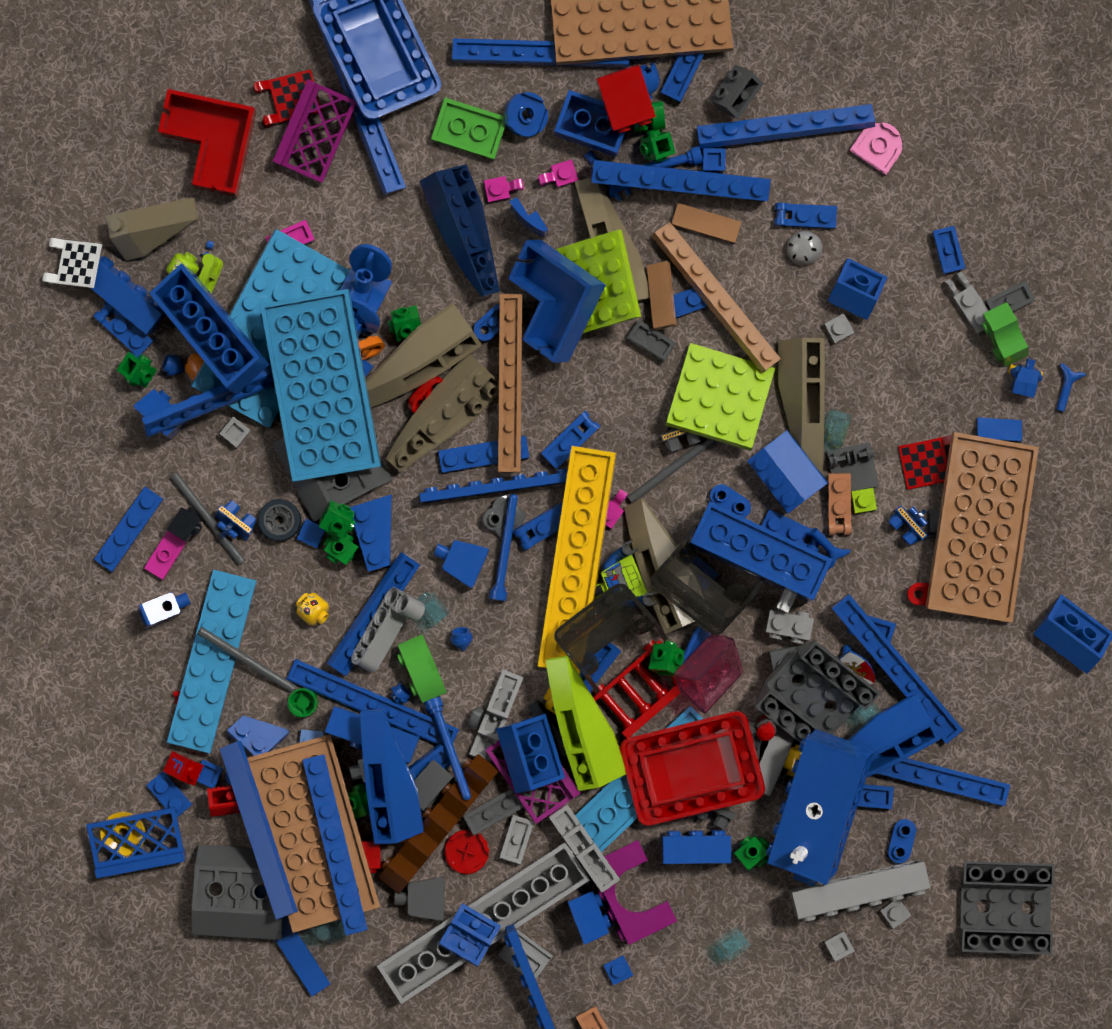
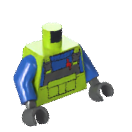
M629 540L622 547L611 553L602 565L603 572L600 574L604 582L596 584L595 597L597 599L609 594L612 602H616L620 607L631 609L657 605L658 602L650 600L651 595L656 594V592L647 593L632 554L638 551V548L631 550L629 544L633 540Z

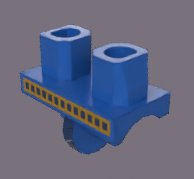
M233 500L225 506L221 505L215 515L220 520L217 526L223 530L220 535L221 538L225 539L229 535L235 540L239 535L245 541L251 536L256 518L248 513L242 520L235 516L240 507Z
M899 506L894 510L895 514L888 521L893 529L897 530L904 523L910 530L902 538L909 546L927 537L928 535L916 523L918 521L922 527L928 523L922 517L926 510L923 509L918 512L914 507L910 508L908 511L913 515L912 518L902 506Z

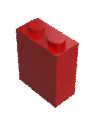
M640 65L595 78L611 130H617L618 133L630 130V125L638 123L639 126L651 123V118L656 117Z

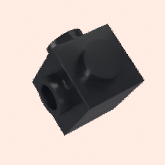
M181 507L167 530L188 543L192 536L196 537L203 526L200 524L203 520L198 518L200 513L191 507H188L187 510Z

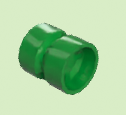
M663 101L651 102L656 117L651 118V123L639 126L638 123L633 124L634 133L647 132L648 128L652 130H665Z
M299 688L294 690L288 698L289 710L298 717L313 715L319 706L317 695L310 689Z

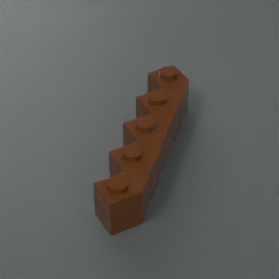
M478 754L473 761L469 758L461 767L464 771L463 774L471 793V798L469 800L462 798L457 781L453 785L448 783L441 792L444 795L435 808L433 810L428 808L422 815L424 831L401 841L404 845L393 859L388 857L381 866L384 871L380 874L379 878L398 894L401 893L498 773L499 770Z

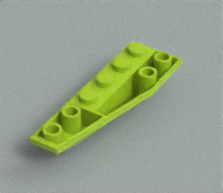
M568 655L546 659L549 684L559 730L578 791L600 788L625 775L624 762L615 733Z

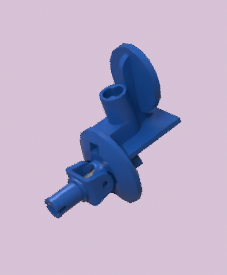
M362 244L353 248L349 256L352 268L340 289H349L358 337L359 335L370 336L377 332L380 326L377 312L392 284V281L387 279L392 271V262L389 256L376 246Z

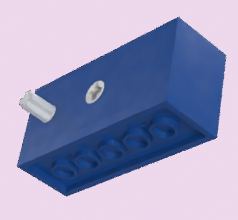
M712 502L707 504L688 546L783 590L776 608L789 613L796 597L807 602L814 601L833 560Z
M815 729L811 734L807 735L806 739L803 738L799 751L802 753L800 759L795 761L792 769L795 776L793 781H789L786 788V793L789 795L787 800L783 801L779 814H782L780 822H777L774 827L773 835H776L774 842L770 843L766 855L769 856L768 864L827 885L837 873L875 750Z

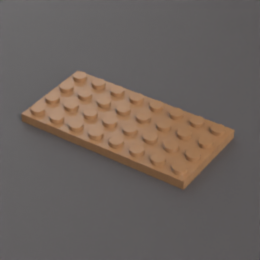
M551 0L556 65L733 51L728 0Z
M952 432L925 609L1013 623L1039 447Z
M330 734L247 758L298 912L288 916L292 933L341 919L303 759L325 754L363 912L380 908Z

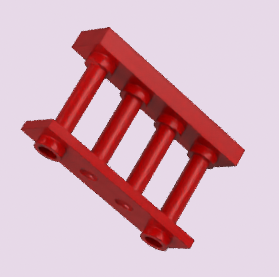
M652 640L643 648L646 651L606 687L601 684L593 691L595 702L601 698L623 723L622 727L624 730L621 733L626 738L631 737L695 681L690 674L684 676L682 673L679 674V677L670 676L674 680L675 686L668 691L666 688L663 689L641 664L653 651L654 643L662 644L660 640L657 642ZM633 668L657 694L656 698L658 701L652 706L650 703L647 704L624 678ZM616 683L640 709L641 715L636 720L629 718L607 693Z

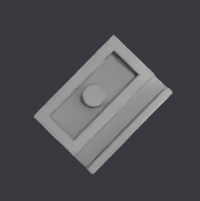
M516 929L534 976L537 978L553 955ZM505 944L498 956L523 974L521 967L516 968L513 962L512 955H515L513 947L508 948L507 944Z

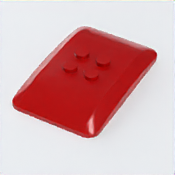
M740 711L630 737L621 743L620 751L638 820L646 826L757 800L764 795L765 784L746 715Z

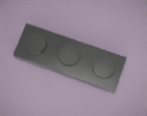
M512 789L463 815V818L474 836L524 807ZM521 792L522 796L529 797L527 792ZM525 799V801L529 805L531 800Z

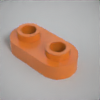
M369 336L365 340L359 341L362 360L372 358L384 349L385 344L379 336Z

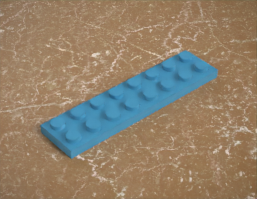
M213 570L167 743L211 754L236 658L197 635V633L203 627L239 649L257 583L256 580Z
M690 705L667 728L702 720L703 718ZM626 774L608 783L575 815L601 852L638 818Z

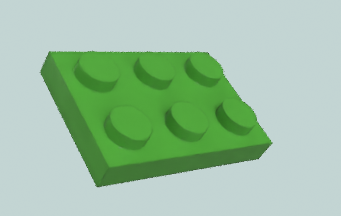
M444 98L431 141L495 161L506 127L504 124L505 117Z

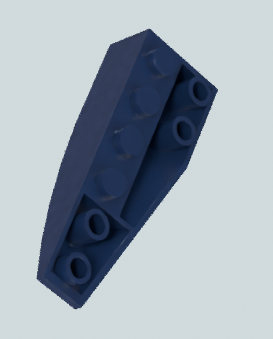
M467 164L436 171L420 180L440 233L467 279L481 297L500 292L483 204Z

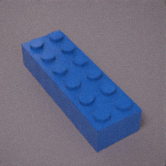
M181 263L149 292L223 385L233 393L238 394L269 365L267 360L196 274Z

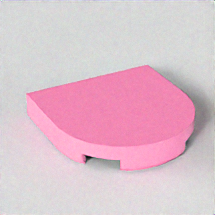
M875 123V127L865 128L849 151L886 176L902 151V140L899 132L892 125Z

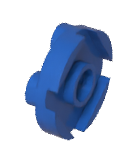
M531 92L514 94L505 106V126L515 135L521 137H530L541 132L548 121V110L545 109L543 99ZM527 108L530 118L524 120L522 111H525Z

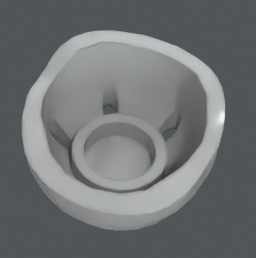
M799 231L789 238L786 250L788 257L794 264L806 266L815 263L821 257L823 245L821 239L816 234L809 231Z

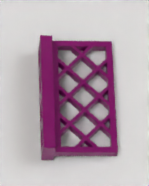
M307 79L273 162L323 183L357 105L355 101ZM322 90L328 93L331 102L319 106L316 99L319 91ZM332 95L338 97L339 99L333 100ZM343 100L351 103L348 112L339 115L335 103ZM332 105L337 117L325 121L321 109ZM318 111L322 123L310 127L308 116L310 113ZM338 119L341 129L339 133L331 136L326 124ZM323 125L328 137L316 142L312 129ZM309 131L313 143L302 147L299 137L302 133ZM337 137L335 143H333L332 138ZM329 140L332 150L329 154L322 156L318 144ZM315 146L319 158L307 162L303 150ZM301 152L304 164L297 167L289 164L292 154ZM321 161L324 169L320 177L312 174L309 164ZM306 166L308 172L301 168Z
M497 741L485 751L515 793L511 778L507 774L506 761L497 759L492 750L501 746L500 741ZM499 762L505 763V768ZM563 766L565 778L556 781L558 786H553V783L543 786L549 787L547 800L534 798L536 789L532 790L531 797L522 796L521 793L515 794L535 824L581 793ZM552 788L560 789L566 798L559 803L550 801ZM525 799L531 800V801H530V806H529L528 803L525 801ZM533 801L546 803L545 813L539 817H536L532 811ZM549 804L555 805L548 810Z

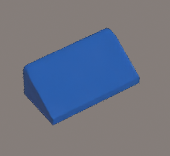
M977 417L976 436L1020 443L1022 442V420Z
M700 627L695 628L684 651V661L681 669L689 673L694 672L711 636L709 632Z

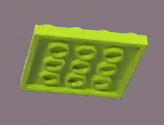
M614 230L555 249L606 285L583 334L641 317L622 230Z
M690 343L666 426L751 451L775 368L771 367L762 373L752 361Z

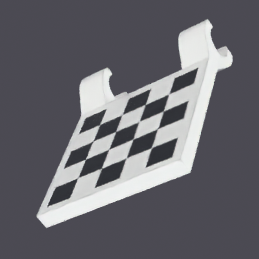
M50 238L49 246L62 250L58 275L44 272L42 281L50 284L94 288L102 244Z

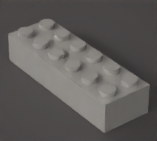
M915 860L834 879L827 885L817 883L813 887L810 885L789 890L795 917L806 922L815 920V915L823 914L825 917L838 914L837 910L844 908L847 912L860 909L859 905L865 903L869 906L882 904L881 900L886 898L891 901L904 898L903 894L907 893L913 896L925 894V889H929L930 884L924 861Z

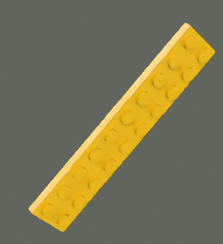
M571 446L538 661L539 667L547 668L546 659L568 655L579 674L583 672L617 455L615 452Z

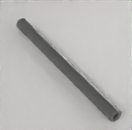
M705 438L628 495L627 498L631 503H634L716 442V440Z
M178 473L174 474L171 479L194 509L200 513L201 518L237 564H242L246 560L228 536L225 539L220 537L223 530L217 526V522Z
M201 627L197 635L292 693L295 689V684L205 628Z

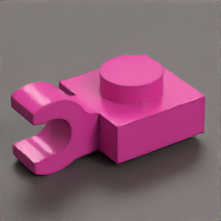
M572 159L552 165L551 173L538 176L540 187L555 182L557 188L578 181Z
M506 176L484 180L489 203L511 199L509 192L524 189L522 178L507 182Z
M620 489L612 502L609 500L606 525L611 529L624 512L619 506L628 494Z

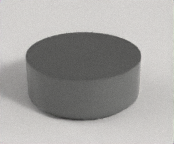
M480 707L474 709L468 723L469 728L478 729L485 714L484 709Z

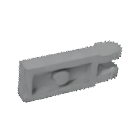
M960 271L957 273V278L965 290L959 293L955 284L950 279L946 280L945 284L975 333L979 334L984 330L981 324L985 322L983 313L989 310L974 287L970 286L969 281Z

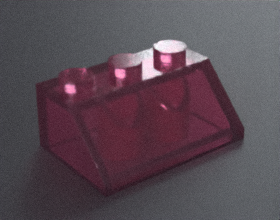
M712 632L674 673L679 691L704 714L710 710L744 673L734 638Z

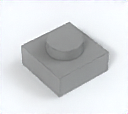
M844 313L824 324L834 344L854 334Z
M232 417L219 434L238 448L251 430L235 417Z
M900 900L891 901L880 910L893 929L911 916Z
M844 931L824 941L835 962L855 952Z

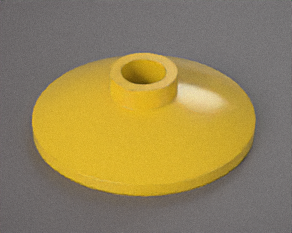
M117 812L110 815L107 819H113L133 814L129 812ZM139 819L135 826L145 832V827ZM122 822L117 823L113 830L120 834L121 829L129 831L131 827ZM102 827L100 831L101 841H103L108 833ZM133 829L126 839L138 846L144 836ZM111 833L105 843L116 850L122 840ZM124 842L118 852L124 856H129L134 852L135 848Z

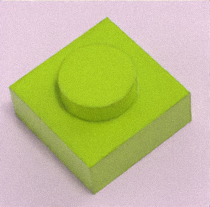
M873 488L851 491L854 514L877 510Z

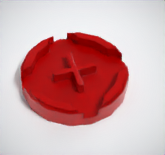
M468 829L457 831L446 843V861L453 870L459 873H475L483 868L488 860V843L480 833L473 836L471 830Z

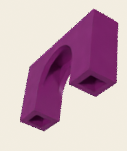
M638 839L604 855L618 877L625 871L648 861ZM616 883L603 893L597 889L602 901L607 900L611 907L607 911L612 921L617 920L620 926L617 932L622 942L627 940L629 945L677 922L667 900L645 911L633 912L625 909L618 902L615 895Z

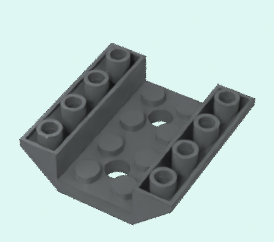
M283 436L272 445L292 480ZM381 458L380 467L340 473L348 478V483L343 487H339L335 483L336 477L340 474L294 481L293 484L314 522L320 520L330 500L338 504H347L371 490L374 491L393 481Z
M814 640L796 647L765 680L754 706L801 743L802 739H806L807 735L811 734L815 729L833 735L859 706L866 710L881 693ZM801 674L804 676L801 682H792V678L795 675ZM834 700L836 704L833 708L827 709L824 707L827 701Z
M198 845L191 910L192 935L282 940L283 918L276 920L268 894L264 898H257L255 896V889L258 886L265 885L252 848ZM214 883L221 884L223 889L222 893L218 896H213L210 893V887Z
M964 861L960 888L959 929L961 951L1052 955L1053 932L1050 931L1051 887H1054V864ZM982 899L987 900L989 903V909L986 912H979L977 909V903ZM1025 901H1031L1034 905L1033 911L1029 914H1025L1021 908Z

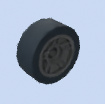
M273 499L260 510L258 516L259 527L262 533L269 539L278 542L287 541L293 538L299 531L301 514L290 501ZM282 516L284 522L277 524L276 517Z

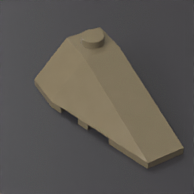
M188 198L106 216L111 241L125 261H131L151 254L152 250L168 242L167 240L173 235L179 234L198 220L195 198Z

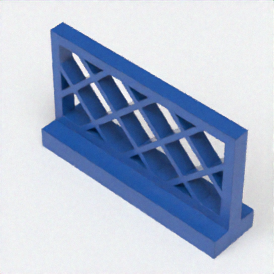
M175 807L86 824L95 864L96 878L185 862L186 852L183 847ZM171 813L173 822L169 828L157 822L161 815ZM146 818L153 823L147 832L135 826L139 819ZM123 822L131 827L125 837L113 830L117 823ZM155 825L166 831L160 841L149 835ZM102 827L108 831L103 841L94 836L93 828ZM133 829L144 836L138 846L126 839ZM111 833L122 840L116 850L105 843ZM168 833L177 839V847L169 848L162 843ZM146 838L157 844L151 852H146L140 848ZM124 842L135 848L130 856H124L118 852ZM102 846L113 853L109 860L99 861L98 851Z

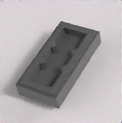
M639 319L627 337V340L665 362L676 342Z

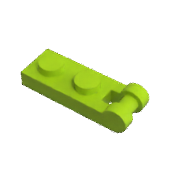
M208 253L202 258L204 266L198 278L212 294L223 268V261Z

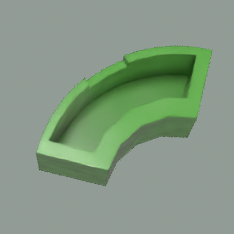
M1007 302L983 313L985 322L981 324L985 333L991 338L995 347L992 352L998 362L1002 361L1004 367L1029 356L1028 345L1020 331L1018 320Z
M423 634L398 644L401 653L397 656L401 666H406L413 683L409 685L414 696L419 695L423 703L447 693Z

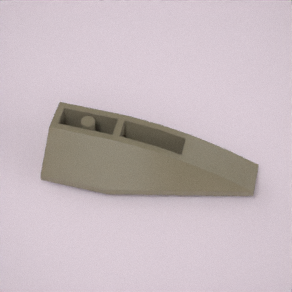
M590 178L575 181L589 238L614 230H622L637 300L640 302L650 299L649 286L641 256L601 184L591 183Z
M454 303L418 326L366 379L371 408L428 382L482 346Z
M825 338L778 340V356L781 358L778 362V387L790 434L820 473L823 474Z
M469 354L463 358L422 402L402 430L386 459L399 472L408 468L473 422L499 395V382L472 355Z
M644 498L625 506L630 538L633 540V550L638 548V551L634 553L647 593L656 592V594L651 595L650 600L658 602L653 607L664 633L667 634L712 615L713 612L696 572Z

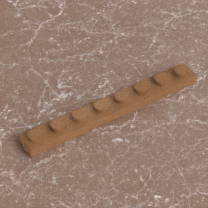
M669 222L654 232L652 238L758 369L764 373L778 363L781 358L674 226Z
M500 294L498 472L521 473L522 294Z

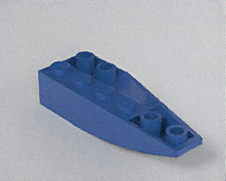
M913 694L875 715L848 741L875 750L867 775L869 777L903 761L939 741L941 737L916 694Z
M383 709L361 710L363 765L374 843H398L424 831L418 789Z

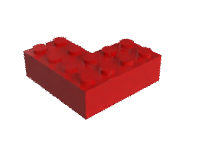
M167 89L163 107L166 113L162 112L158 133L162 137L200 144L192 181L193 187L209 192H214L216 188L219 194L238 198L257 113L255 107Z

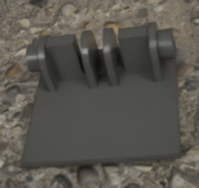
M871 443L827 451L831 473H851V491L879 486Z

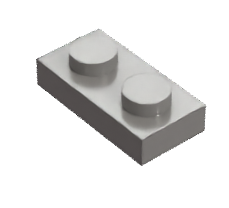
M513 815L500 858L521 864L534 821Z

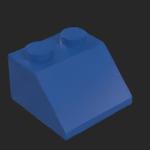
M847 258L827 301L836 307L853 313L857 317L868 320L881 294L887 276Z
M153 389L133 407L145 417L152 412H158L172 405L169 402L171 397L162 389L159 393ZM188 421L164 430L162 433L172 440Z
M593 890L568 899L569 907L584 945L609 933L608 928L611 927L607 914L602 916L599 907L603 906L599 893L594 894Z

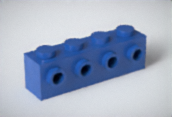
M100 256L95 285L91 289L146 335L153 333L165 318V312L154 299L147 295L148 291L139 284L135 285L130 281L131 277L126 272L118 271L113 266V261L105 256Z

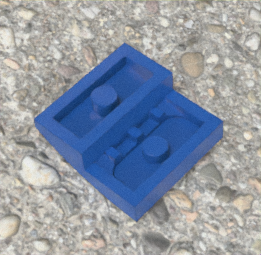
M517 197L509 201L512 212L528 229L543 238L548 236V228L537 211L528 215Z
M462 903L438 945L473 966L478 967L501 925Z

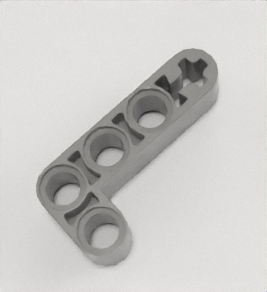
M393 587L388 590L352 654V663L369 672H375L382 663L406 618L413 621L421 619L425 612V605L398 588Z

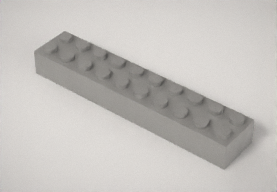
M565 841L467 906L501 925L491 943L492 945L507 934L506 926L514 924L515 928H518L588 882L590 878ZM456 913L377 965V968L401 1004L466 962L438 945Z

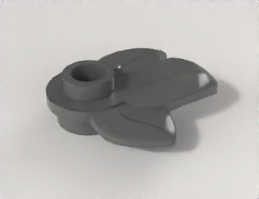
M510 494L496 498L492 508L486 510L482 517L484 526L489 530H495L500 538H503ZM516 508L513 527L520 525L526 518V514L519 508ZM493 515L497 517L496 523L491 522Z

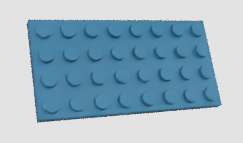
M274 229L229 316L269 363L267 367H269L271 362L260 304L338 291L341 289L350 270L285 233ZM203 361L191 384L192 387L203 393L211 388L223 385L205 361ZM275 386L227 405L270 428L279 411Z
M349 289L260 304L292 482L380 467L381 461Z

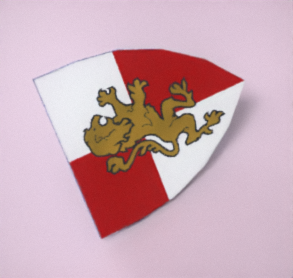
M843 646V656L838 659L869 684H875V674L867 660L851 651V646Z

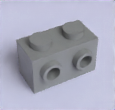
M774 607V611H768L764 633H770L769 638L782 640V637L785 636L790 637L791 642L804 644L805 640L810 641L814 618H809L810 613L796 611V615Z

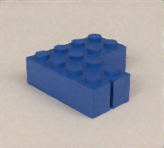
M526 240L518 258L521 260H534L533 262L516 261L508 279L535 297L540 303L522 340L535 350H540L542 355L554 363L569 362L606 285L544 241Z

